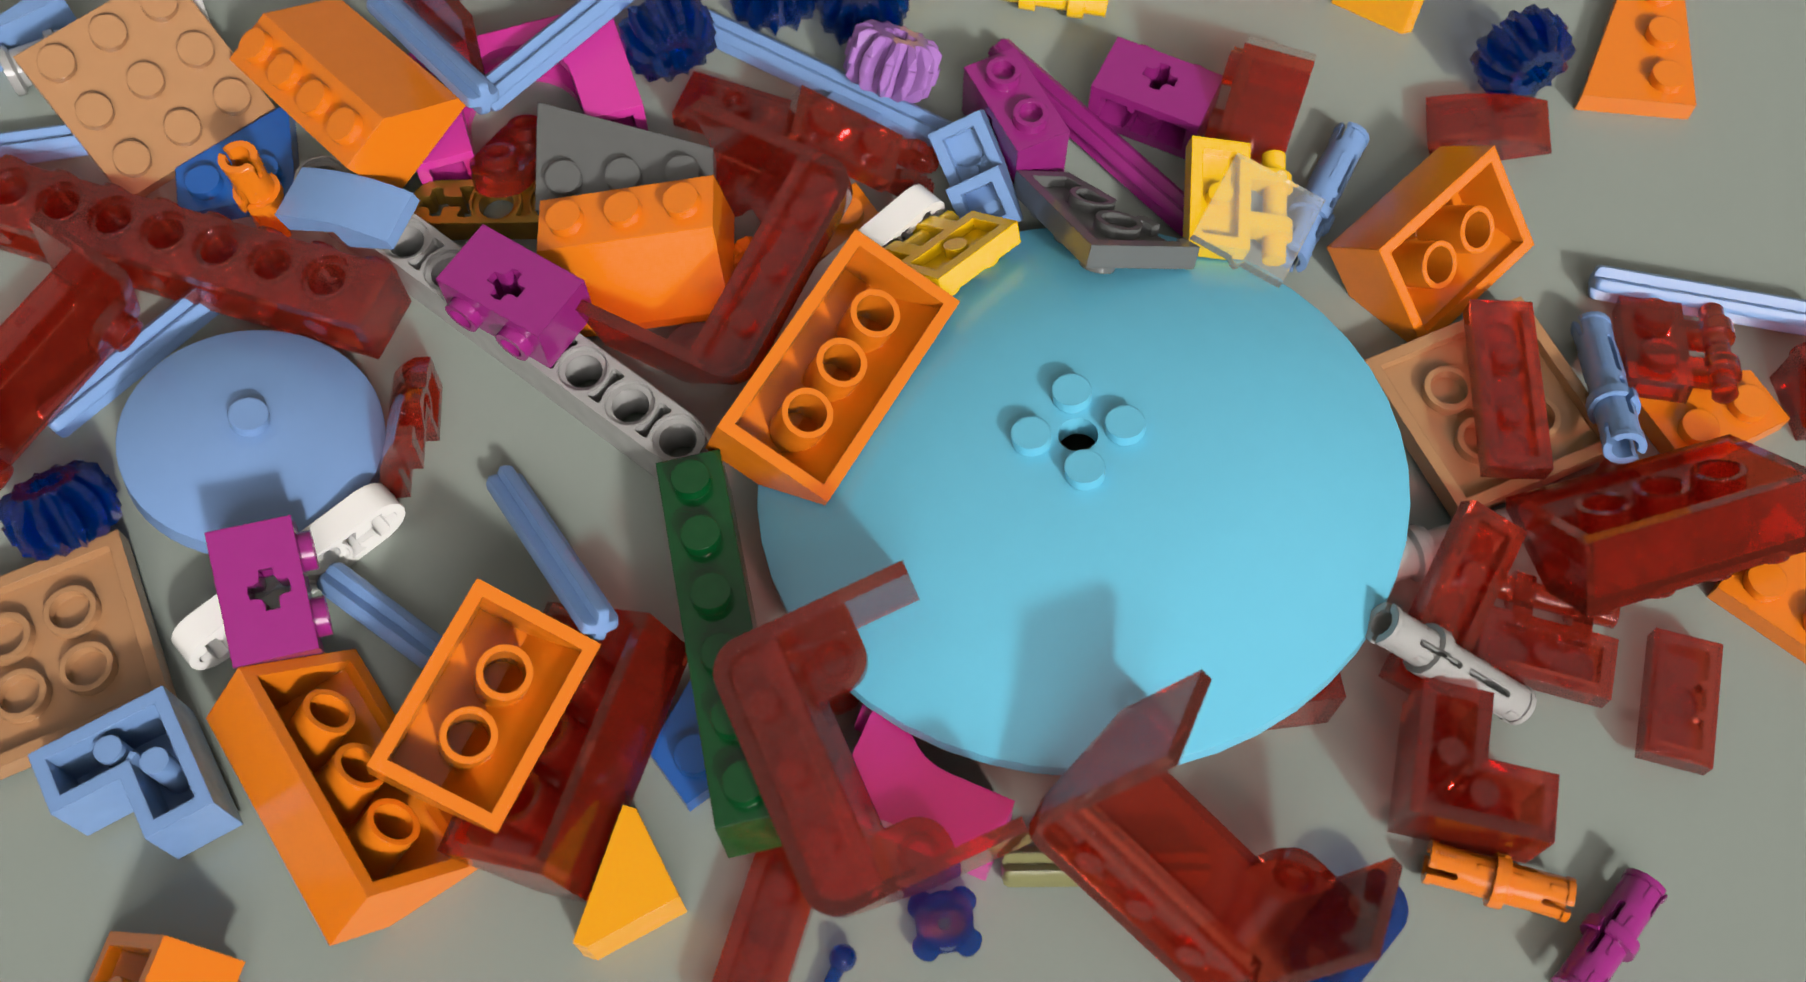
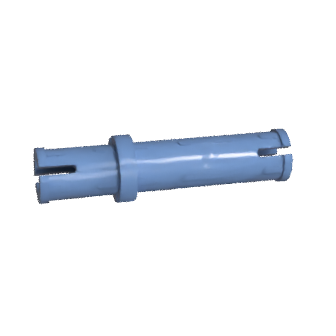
M1344 122L1335 126L1329 143L1314 168L1305 190L1300 197L1295 198L1291 202L1286 213V218L1291 223V242L1288 246H1285V263L1279 268L1293 272L1299 258L1295 268L1297 272L1305 270L1320 237L1329 233L1335 220V216L1332 214L1370 140L1369 134L1361 125L1348 122L1343 135L1342 133L1345 129Z
M1599 311L1583 313L1578 316L1583 333L1580 324L1575 321L1571 324L1570 332L1576 344L1578 359L1589 393L1585 404L1589 420L1598 426L1602 444L1601 448L1607 460L1617 464L1636 461L1639 457L1636 454L1633 440L1637 451L1642 454L1647 451L1648 446L1638 420L1641 402L1637 390L1628 386L1610 317Z

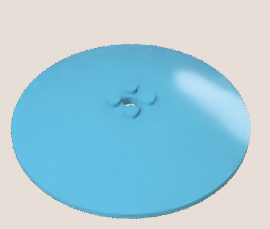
M1047 228L1019 232L1021 243L999 258L994 266L983 270L960 287V290L953 295V297L960 301L826 505L758 485L757 510L761 542L774 587L790 621L812 654L837 682L869 709L892 724L945 751L988 765L1034 774L1076 777L1128 775L1174 767L1219 753L1259 735L1300 709L1337 676L1366 640L1365 635L1367 634L1371 611L1377 605L1387 602L1397 578L1407 541L1410 514L1409 468L1400 429L1390 403L1371 368L1349 339L1316 307L1293 289L1262 270L1243 261L1237 262L1197 257L1194 269L1115 268V271L1111 274H1099L1081 267L1077 258L1063 244L1057 242L1054 239V235ZM1158 234L1159 237L1166 241H1176L1178 239ZM1084 434L1091 437L1095 444L1089 449L1072 451L1065 448L1060 442L1069 435Z

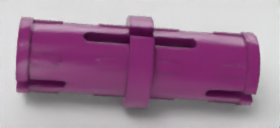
M1627 868L1622 873L1621 880L1598 913H1590L1585 917L1580 925L1582 937L1559 971L1555 972L1551 977V981L1609 982L1620 964L1633 961L1639 952L1640 944L1637 939L1658 907L1667 899L1668 895L1665 894V887L1651 875L1635 868Z

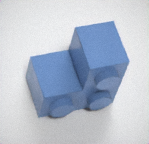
M163 685L27 754L50 814L87 836L134 812L144 838L173 857L180 859L243 825L194 711Z

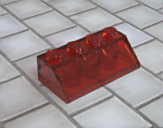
M1728 434L1506 497V510L1546 591L1586 617L1606 616L1626 605L1646 599L1670 597L1676 590L1706 581H1723L1732 577L1733 573L1763 564L1783 563L1790 556L1806 552V467Z
M547 602L543 611L544 614L580 632L562 603ZM614 609L618 614L619 620L617 628L607 632L604 640L597 641L601 643L597 653L497 834L453 815L437 852L537 892L587 903L622 805L631 806L688 663L685 642L651 613Z

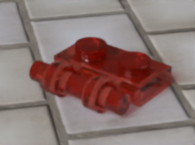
M1619 295L1612 312L1615 342L1620 352L1628 386L1637 390L1639 398L1686 404L1693 388L1710 390L1712 399L1720 404H1727L1737 399L1739 396L1738 384L1742 380L1743 373L1739 357L1731 351V346L1735 343L1736 339L1734 324L1729 317L1725 316L1722 305L1718 303L1704 304L1698 310L1699 320L1695 321L1684 319L1682 303L1668 302L1658 298L1645 299ZM1689 351L1704 352L1705 357L1690 356Z
M1487 570L1482 579L1480 594L1504 600V607L1506 609L1485 604L1479 611L1472 654L1487 661L1496 669L1524 686L1526 684L1535 691L1598 708H1603L1612 700L1619 639L1595 633L1592 630L1593 624L1613 629L1619 619L1620 605L1596 598V592L1590 589L1572 586L1568 591L1537 583L1535 575L1515 570L1510 576ZM1533 608L1561 615L1562 621L1565 624L1532 616Z

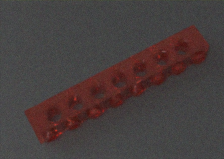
M4 154L0 157V250L177 301L179 298H185L193 304L200 303L216 313L278 331L304 336L323 344L378 360L412 302L398 275V271L389 262L379 257L366 256L361 258L340 252L335 247L322 241H312L311 243L286 237L278 230L268 226H259L257 229L233 222L228 217L214 211H207L205 214L182 208L164 197L150 199L129 193L124 188L113 183L105 182L103 185L79 179L63 169L54 168L52 171L31 166L9 154Z

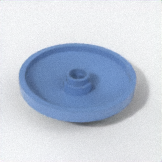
M247 330L220 334L190 344L171 354L149 371L137 384L122 410L116 433L118 467L128 494L138 511L153 527L171 540L207 554L209 553L204 533L287 515L292 516L297 524L298 532L302 531L354 491L365 485L378 483L384 469L387 450L385 421L381 403L375 389L361 370L344 355L321 342L288 332L272 330Z

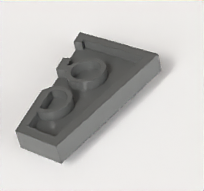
M537 102L535 211L538 216L541 200L714 175L717 180L716 155L712 147Z
M1016 170L1013 186L1017 198L1030 210V214L1039 219L1054 235V239L1063 244L1077 258L1080 266L1084 269L1099 274H1111L1115 271V268L1194 269L1200 246L1185 238H1180L1176 241H1166L1158 236L1161 224L1145 215L1134 217L1124 212L1114 211L1117 199L1069 172Z

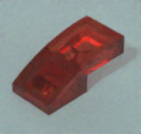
M1466 93L1426 97L1429 155L1440 146L1495 145L1501 161L1552 154L1548 100L1497 93Z

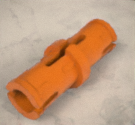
M239 140L225 145L223 150L228 155L232 165L226 155L221 153L217 157L218 164L233 185V198L240 210L244 213L247 211L250 213L257 230L265 240L281 242L290 238L292 233L275 216L284 198V188L277 176L273 173L268 174L257 149L250 142Z
M1431 839L1429 841L1427 852L1430 853V856L1424 855L1421 883L1426 885L1433 884L1483 898L1484 906L1500 910L1505 904L1552 917L1563 923L1569 920L1571 910L1565 908V905L1574 907L1577 882L1574 877H1564L1513 863L1510 854L1499 851L1494 852L1491 857L1443 844L1439 840Z

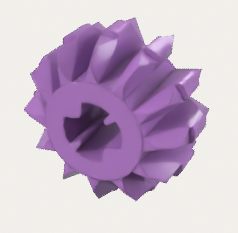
M872 19L856 24L853 35L849 37L844 52L846 58L843 68L846 71L845 76L852 83L859 84L860 88L864 91H871L877 94L879 98H890L897 103L903 100L917 103L921 99L928 98L932 86L936 85L941 70L939 64L942 54L935 42L926 39L922 33L913 32L907 29L906 26H897L889 21L881 23Z

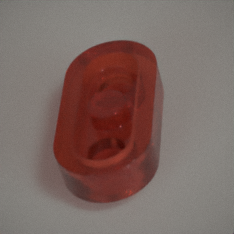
M523 114L513 117L471 159L469 165L473 186L479 194L492 198L510 197L522 193L536 180L537 115Z

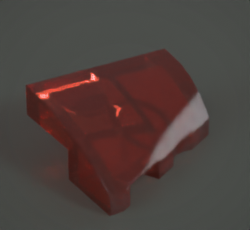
M414 357L396 370L392 380L380 466V482L396 498L411 497L413 469H424L425 442L440 441L443 386L431 357Z

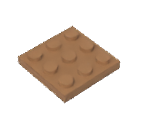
M109 0L13 57L27 78L129 206L176 178V167L276 109L262 89L229 60L233 52L193 0Z
M1521 296L1365 359L1390 403L1401 432L1403 444L1453 522L1478 515L1606 459L1601 448L1602 444L1598 426L1596 423L1593 424L1587 415L1585 407L1586 398L1589 394L1587 389Z
M118 529L0 576V780L32 767L27 754L162 685L177 697L129 540Z

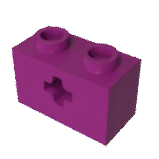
M1118 36L1091 85L1088 108L1117 134L1185 159L1186 146L1192 135L1202 137L1215 112L1224 75L1207 70L1201 65L1191 64L1156 51L1147 45L1137 44Z
M1016 47L965 66L963 73L962 112L967 116L978 110H985L1004 157L1012 183L1014 184L1016 170L1064 172L1070 130Z
M484 224L481 225L436 278L447 302L445 310L457 324L471 332H476L480 328L494 336L498 344L513 357L522 361H526L531 357L550 369L595 314L583 279Z
M287 515L205 532L232 667L237 670L238 667L325 653L321 637L333 635V627L325 595L312 597L307 572L319 569V563L311 530L298 532L297 524L292 516ZM275 576L283 586H291V591L280 595V608L271 609L262 599H256V594L266 590L265 578Z

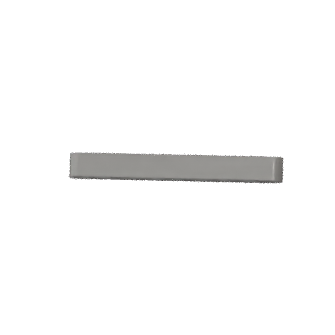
M318 155L304 161L296 170L293 180H295L302 167L329 169L351 174L356 173L346 168L334 156ZM415 213L410 218L394 250L348 247L334 232H326L658 479L655 463L681 458L669 456V453L676 448L683 446L693 448V451L686 456L709 452L705 449L708 441L704 426L694 415L579 333L550 369L531 357L526 361L513 357L498 344L494 336L480 328L476 332H471L457 324L445 310L447 302L436 278L462 247ZM599 380L590 387H578L584 381ZM630 414H646L638 421L623 422V419Z

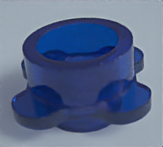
M956 886L951 891L940 890L931 894L922 890L910 897L907 911L915 919L917 933L916 938L912 942V950L918 959L924 962H933L940 954L957 952L962 957L967 958L978 952L981 947L982 936L974 929L973 909L977 901L976 896L969 888ZM945 917L951 921V927L948 930H941L938 927L937 923L940 918Z

